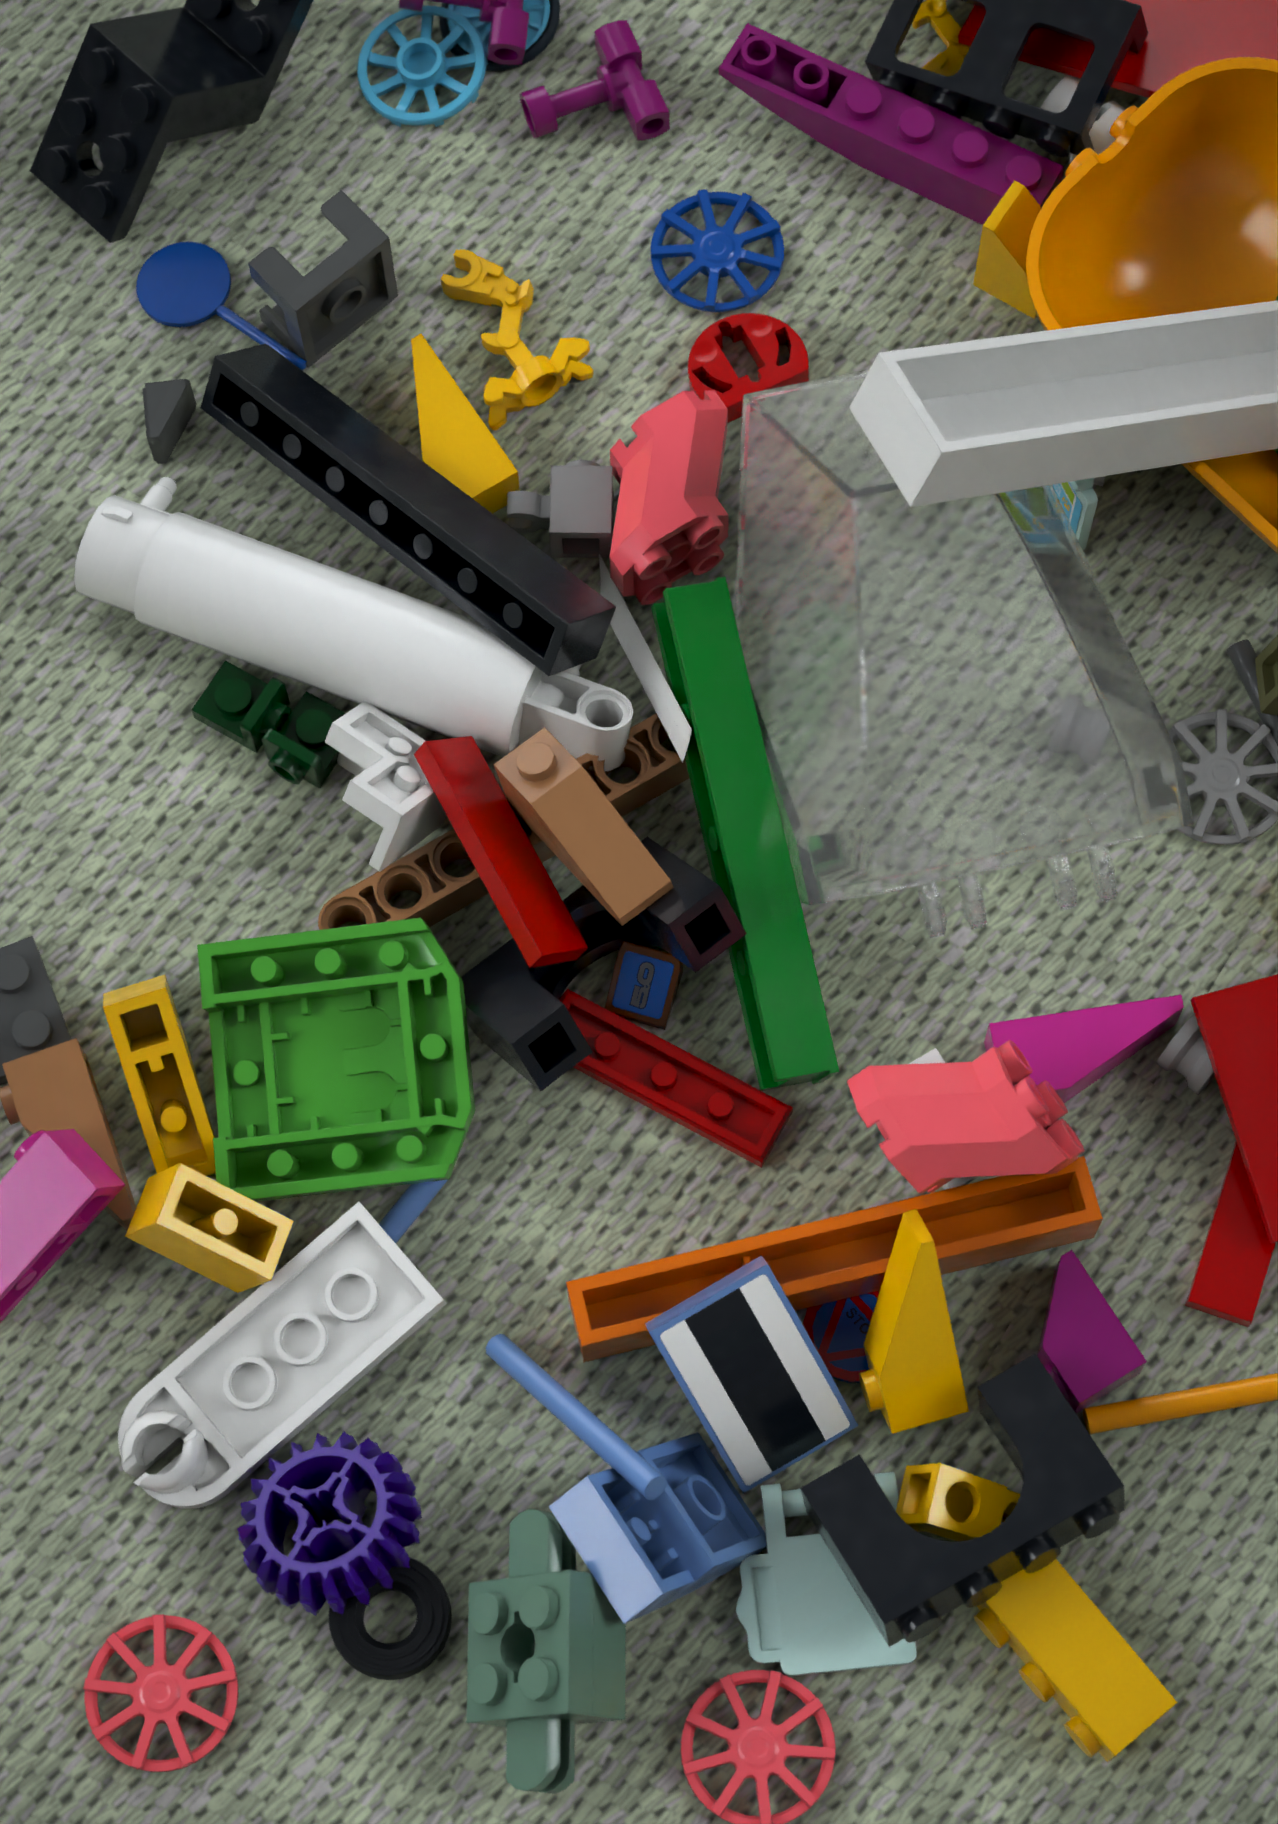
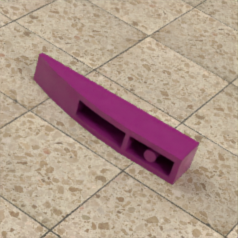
M747 23L719 66L720 76L819 143L860 167L981 225L986 222L1014 180L1024 185L1041 207L1062 181L1064 166Z

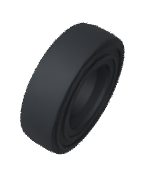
M410 1558L409 1561L410 1568L392 1567L388 1571L393 1579L392 1590L381 1587L378 1583L368 1589L370 1600L381 1592L398 1591L407 1595L415 1604L417 1611L415 1627L402 1641L387 1644L373 1639L366 1631L364 1625V1612L367 1605L361 1604L356 1596L347 1599L343 1615L334 1612L329 1606V1630L334 1645L350 1666L369 1677L382 1680H397L415 1675L428 1667L439 1656L448 1640L452 1623V1611L447 1592L437 1575L426 1565L413 1558Z

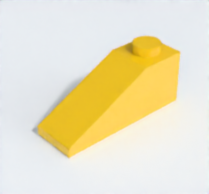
M419 334L411 339L423 462L493 514L507 505L508 492L520 491L518 471L424 336Z
M166 974L103 993L104 1013L156 1173L182 1163L205 1176L215 1174L213 1146L215 1135Z
M917 1209L903 1212L864 1341L869 1370L859 1373L861 1389L869 1411L881 1410L892 1434L969 1412L934 1240Z

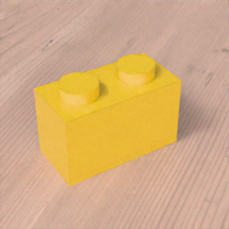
M179 1163L148 1178L125 1237L240 1293L272 1280L294 1221Z

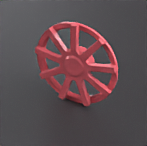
M164 1614L137 1620L126 1625L116 1633L113 1632L96 1654L84 1682L86 1715L97 1741L118 1761L135 1769L149 1772H168L185 1768L208 1755L226 1735L235 1716L238 1703L236 1669L230 1654L222 1642L207 1628L192 1620ZM166 1628L185 1631L196 1636L175 1664H169L166 1659ZM153 1630L154 1663L151 1666H146L125 1642L140 1633ZM208 1645L220 1661L223 1671L192 1679L187 1678L185 1674L187 1668L204 1646ZM115 1651L136 1674L134 1682L124 1683L100 1680L104 1667ZM226 1684L227 1695L222 1717L193 1703L190 1699L191 1693L196 1690ZM98 1693L128 1695L132 1698V1704L103 1723L98 1708ZM182 1713H187L215 1728L206 1741L192 1751L187 1744L179 1723V1716ZM141 1716L145 1722L135 1752L132 1754L119 1746L110 1734L135 1717ZM164 1723L167 1725L179 1757L166 1760L147 1759L151 1741L158 1724Z
M747 1670L719 1679L696 1700L688 1713L683 1727L681 1759L685 1776L692 1791L707 1809L732 1824H785L798 1818L809 1810L823 1794L834 1767L836 1750L834 1732L822 1703L804 1685L781 1672L773 1670ZM749 1683L767 1684L761 1712L757 1718L749 1716L736 1690V1686ZM781 1687L801 1699L805 1706L781 1724H775L772 1721V1714L778 1689ZM722 1693H725L738 1720V1726L735 1729H730L702 1716L709 1704ZM814 1715L820 1728L823 1747L789 1744L786 1740L788 1733ZM696 1727L728 1742V1749L718 1754L694 1760L693 1739ZM797 1757L822 1760L820 1772L810 1790L786 1768L785 1760L787 1758ZM725 1764H733L735 1773L718 1799H714L702 1784L698 1772ZM776 1775L801 1800L792 1807L771 1815L768 1779L770 1776ZM746 1778H753L756 1782L759 1816L745 1815L727 1808Z

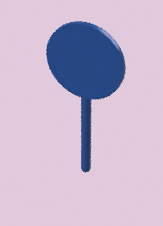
M197 242L174 243L156 251L143 264L137 277L136 291L142 308L153 320L171 327H189L200 324L216 314L260 345L268 344L299 369L304 370L307 364L304 359L224 306L231 290V275L225 260L213 248Z

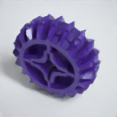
M343 1431L334 1446H332L327 1437L317 1433L313 1448L304 1451L301 1445L291 1442L290 1454L292 1458L283 1464L279 1460L269 1458L268 1468L272 1472L268 1480L251 1479V1489L257 1499L240 1503L241 1515L247 1522L237 1528L239 1540L246 1549L243 1552L244 1562L252 1573H256V1581L261 1588L271 1595L276 1593L280 1602L290 1609L301 1603L306 1612L317 1616L327 1601L334 1612L343 1615L347 1599L352 1596H356L361 1604L369 1606L370 1593L368 1589L378 1583L381 1587L392 1590L393 1579L388 1571L392 1567L410 1568V1557L404 1547L420 1543V1533L414 1522L422 1518L421 1506L414 1497L416 1495V1487L409 1474H404L402 1471L403 1467L397 1457L390 1454L389 1451L382 1453L378 1444L369 1438L358 1445L353 1436ZM370 1491H373L377 1494V1509L374 1521L369 1528L364 1525L362 1518L367 1510L364 1501ZM290 1519H293L298 1524V1527L292 1537L295 1546L287 1557L284 1553V1536Z

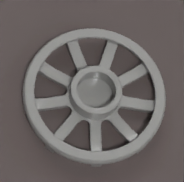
M1217 709L1216 712L1197 714L1176 722L1158 743L1150 765L1149 779L1152 796L1165 819L1186 836L1213 845H1234L1247 842L1269 830L1278 821V797L1277 800L1272 799L1250 786L1248 781L1255 778L1278 776V746L1270 733L1271 729L1264 723L1260 725L1247 717L1229 713L1227 709ZM1215 725V751L1213 753L1209 752L1191 730L1202 726ZM1227 726L1239 728L1252 735L1233 754H1230L1227 750ZM1180 738L1197 757L1198 763L1193 764L1164 757L1171 745ZM1261 743L1268 749L1275 761V764L1249 767L1244 765V760ZM1161 771L1191 776L1194 779V783L1164 797L1160 779ZM1199 795L1205 803L1195 828L1181 820L1173 812L1172 808L1189 798ZM1240 796L1256 803L1269 813L1265 819L1250 829L1246 825L1237 801ZM1226 805L1235 834L1217 835L1206 833L1205 831L1215 806Z

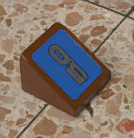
M621 942L604 1008L624 1019L666 1030L683 974V963L669 953L630 942Z

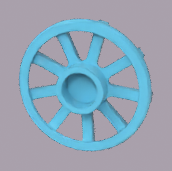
M426 5L423 6L422 12L406 9L396 12L374 28L360 51L357 64L358 82L369 105L377 113L389 119L392 124L401 126V124L412 126L434 124L437 127L443 125L444 120L460 112L470 102L474 103L479 96L478 91L486 74L488 59L483 40L469 20L453 10ZM422 15L420 38L408 41L395 23L412 16ZM434 15L447 18L456 23L455 28L439 44L431 40ZM387 31L400 47L397 57L371 52L373 45L383 32ZM468 34L474 45L475 52L463 56L446 57L445 54ZM367 65L398 70L396 75L378 84L370 85ZM475 66L468 85L446 74L448 70ZM402 85H406V89L395 109L378 98ZM436 85H442L459 96L440 108L435 87ZM421 90L424 91L430 111L409 113L408 110L416 94Z

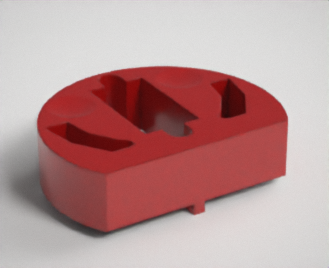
M741 313L727 316L707 327L694 342L688 358L690 391H694L700 400H704V390H715L728 409L727 423L759 408L764 409L767 407V404L808 386L809 359L806 347L799 335L789 325L777 318L759 313ZM722 336L730 337L733 343L740 340L743 341L759 368L757 382L751 381L748 375L740 378L737 376L722 351ZM786 343L790 354L789 362L779 366V346Z

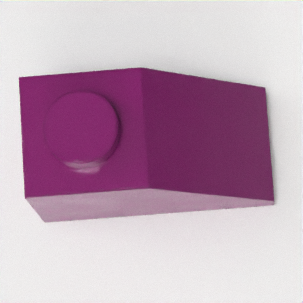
M1070 1250L1060 1257L1054 1270L1037 1357L1074 1412L1078 1413L1083 1408L1088 1407L1139 1375L1147 1361L1073 1250Z

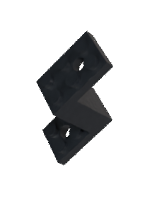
M186 0L184 7L90 24L30 168V172L110 243L124 239L130 230L168 142L256 123L260 119L313 0H259L257 6L251 0ZM94 143L99 147V155L103 164L102 171L95 165L92 157Z

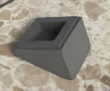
M188 379L145 383V387L142 388L146 437L153 459L157 461V464L167 463L196 409L195 397Z

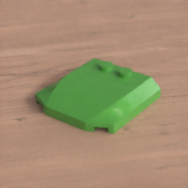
M421 917L197 945L202 1009L209 1013L219 1137L213 1138L217 1182L258 1202L450 1179L476 1111L464 984L432 931Z

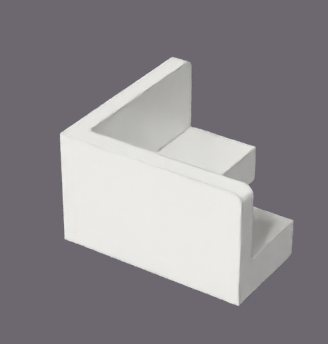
M364 701L332 722L325 743L340 752L337 758L338 764L356 776L350 780L342 800L383 827L369 862L371 867L381 872L437 830L443 824L446 813L414 756V753L426 740L372 704Z

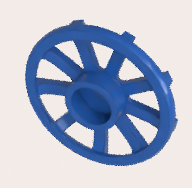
M707 189L698 190L697 195L682 200L671 209H666L662 213L661 220L652 236L651 263L659 283L679 302L701 311L728 312L744 308L756 302L772 288L783 266L784 242L778 221L774 220L762 206L752 201L750 195L745 193L738 195L728 192H707ZM711 205L735 207L724 226L720 227L716 224ZM700 207L706 229L699 230L682 219L681 216L688 211ZM745 212H748L762 223L759 227L735 234V229ZM670 227L677 229L693 241V244L662 245ZM770 237L774 257L744 250L743 247L759 239ZM671 257H692L694 259L691 264L671 280L665 273L662 264L663 259ZM740 262L756 265L770 271L767 278L756 290L739 269ZM699 272L708 276L705 302L694 299L680 291ZM730 275L744 297L730 302L716 303L719 278Z

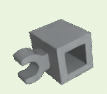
M575 460L566 465H551L550 495H539L529 491L508 492L507 518H509V526L518 533H530L540 529H549L551 558H599V554L601 558H610L613 537V466H600L596 462L589 460Z

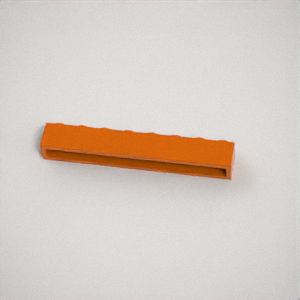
M1077 1157V1160L1056 1174L999 1176L567 1281L568 1300L583 1362L656 1345L645 1323L759 1256H762L768 1263L795 1311L878 1291L883 1282L903 1212L917 1209L934 1240L941 1275L1094 1238L1103 1217L1085 1157Z

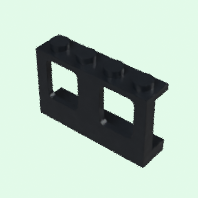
M923 0L893 1L865 59V63L874 81L958 119H961L963 116L981 122L985 129L999 137L1013 139L1015 135L1034 140L1044 151L1064 158L1068 157L1070 153L1078 155L1089 147L1094 150L1089 132L1127 52L1131 51L1139 54L1148 35L1141 6L1125 0H960L985 9L986 15L959 71L952 76H943L897 59V54ZM1039 28H1045L1091 43L1095 47L1068 107L1059 113H1053L1004 95L1005 87L1031 33Z

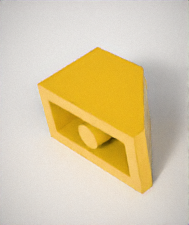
M1014 180L983 224L973 285L1035 319L1037 314L1027 282L1026 257L1030 233L1042 207L1024 185Z

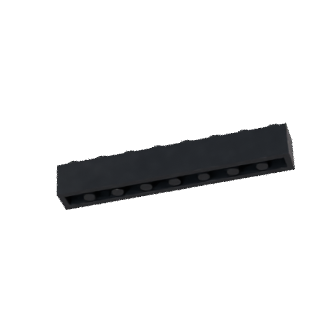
M268 344L215 356L200 407L203 411L546 675L551 676L597 658L614 615L615 605Z

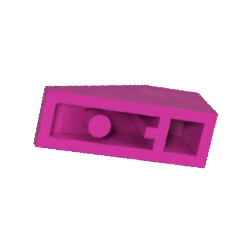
M1182 995L989 1023L984 1040L985 1049L988 1051L992 1047H1000L1007 1041L1012 1040L1029 1062L1033 1071L1029 1076L1036 1085L1047 1080L1056 1090L1062 1101L1066 1103L1174 1027L1184 1008Z
M74 1129L40 1130L32 1134L18 1147L14 1154V1158L17 1160L16 1164L1 1180L0 1322L5 1319L125 1186L124 1182Z

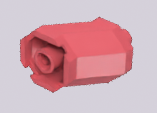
M704 390V400H700L694 391L680 392L640 415L631 426L637 437L628 447L619 439L610 449V466H613V476L620 485L610 550V578L623 597L636 596L641 605H649L661 599L665 588L672 587L674 581L690 572L694 575H701L710 571L724 557V552L719 546L728 537L729 515L718 500V492L727 436L728 409L715 390Z
M1012 1040L1007 1041L1000 1047H992L972 1062L868 1066L847 1080L860 1117L867 1128L876 1123L885 1139L878 1145L890 1163L918 1193L926 1191L933 1193L954 1178L1056 1174L1077 1160V1156L1085 1151L1076 1133L1061 1118L1068 1113L1064 1102L1047 1080L1036 1085L1029 1076L1033 1072L1029 1062Z

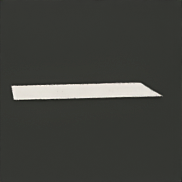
M599 554L600 595L616 606L610 625L683 763L689 746L692 728L622 595L610 578V573Z

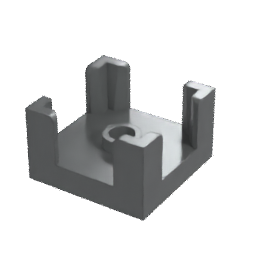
M342 190L321 206V213L348 240L304 277L274 247L266 248L248 263L253 280L277 303L272 309L265 305L259 310L261 321L293 353L306 361L307 368L398 297L389 237Z

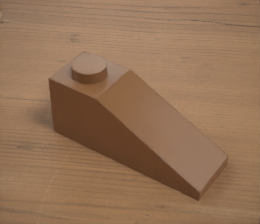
M545 727L493 764L513 811L621 926L674 888L670 878L583 766Z
M75 1038L3 1063L2 1066L8 1085L0 1087V1099L9 1123L12 1125L21 1122L29 1136L40 1130L74 1129L124 1182L125 1186L104 1209L127 1231L136 1210V1204L87 1055L78 1039Z

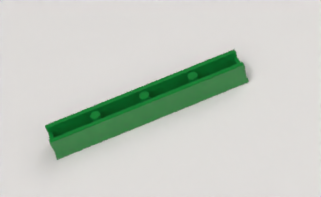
M726 576L717 577L711 582L665 588L663 591L665 602L653 604L651 610L668 685L692 728L685 761L712 880L720 885L747 933L730 946L728 951L760 1091L806 1082H812V1084L822 1083L840 1071Z

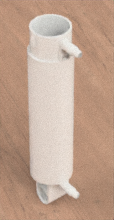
M162 477L156 485H153L140 504L116 495L107 497L96 509L87 525L75 562L74 582L76 591L81 595L135 614V619L142 624L355 703L361 704L365 701L385 714L450 738L472 736L478 748L501 757L509 754L545 727L575 759L588 753L599 756V761L605 760L604 771H611L619 767L625 760L623 748L627 744L633 716L632 704L624 694L617 690L579 677V669L582 664L548 676L472 618L184 513L176 512L171 514L165 512L172 501L173 494L177 490L175 481L170 477ZM590 766L588 770L594 771L593 767Z

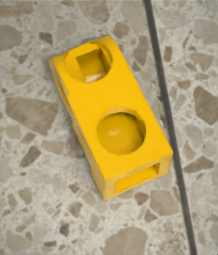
M943 1463L909 1465L905 1468L896 1512L906 1524L917 1532L926 1531L955 1541H966L983 1536L1002 1524L1014 1510L1020 1494L1008 1490L1007 1486Z

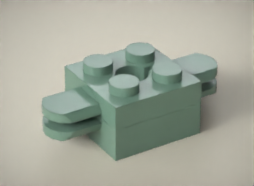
M527 1509L520 1512L509 1525V1578L469 1583L466 1723L507 1727V1782L518 1790L556 1794L564 1791L575 1778V1725L625 1720L626 1623L622 1622L593 1575L587 1572L576 1571V1549L554 1514L547 1511Z

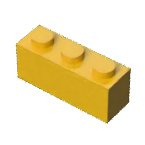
M1057 1559L1036 1572L1026 1573L1022 1569L1001 1582V1589L992 1598L977 1606L980 1611L974 1616V1620L979 1628L999 1649L1008 1643L1025 1663L1018 1670L1024 1682L1044 1703L1052 1697L1071 1718L1064 1724L1066 1731L1078 1747L1089 1757H1093L1099 1752L1109 1762L1177 1703L1175 1698Z

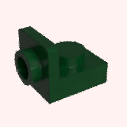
M225 660L192 708V713L195 719L257 753L263 745L262 737L266 731L271 728L278 732L291 714V708L289 707L290 701L284 682L272 677L267 684Z
M306 691L280 730L277 732L269 728L262 737L267 758L270 760L268 762L269 767L277 775L290 783L299 785L304 779L314 786L321 788L338 763L337 758L340 753L326 744L325 740L332 722L346 713Z

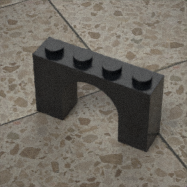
M646 837L641 842L670 878L674 888L641 913L621 926L589 890L582 885L563 900L588 946V949L577 960L529 968L516 942L512 938L461 977L464 984L467 1023L473 1033L540 1091L544 1090L593 1052L569 1011L560 1001L561 995L569 983L586 967L598 959L619 950L621 942L625 941L637 945H651L662 948L696 973L747 934L720 885L649 837Z
M1036 1354L977 1387L980 1413L1016 1466L1023 1481L1022 1491L1014 1510L1002 1524L991 1532L975 1539L956 1542L937 1540L917 1532L897 1514L860 1454L801 1487L807 1514L889 1647L904 1638L910 1643L926 1637L938 1628L942 1622L941 1617L962 1604L972 1608L986 1602L1001 1589V1582L1022 1569L1026 1573H1033L1046 1567L1061 1553L1060 1547L1082 1534L1087 1539L1101 1535L1116 1524L1120 1518L1119 1513L1125 1510L1123 1483Z

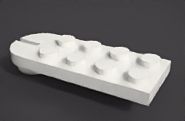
M358 1201L277 1271L271 1281L263 1283L131 1399L124 1410L118 1431V1445L124 1472L138 1478L133 1482L134 1484L140 1486L151 1497L167 1505L177 1508L194 1509L216 1503L234 1490L447 1304L446 1301ZM181 1439L184 1441L182 1452L156 1475L145 1472Z

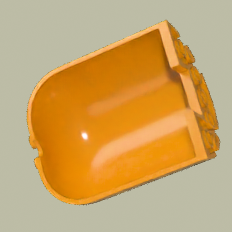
M1235 57L1211 61L1187 70L1165 83L1139 108L1132 105L1125 109L1114 121L1109 131L1110 135L1116 140L1100 154H1097L1089 147L1081 151L1072 160L1065 172L1066 177L1044 202L1030 233L1026 257L1027 282L1036 314L1045 331L1276 301L1278 296V60L1260 57ZM1266 450L1182 464L1278 554L1277 452Z

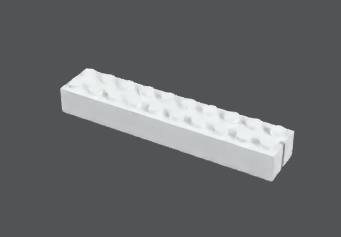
M1278 300L879 352L849 409L910 507L1278 449Z

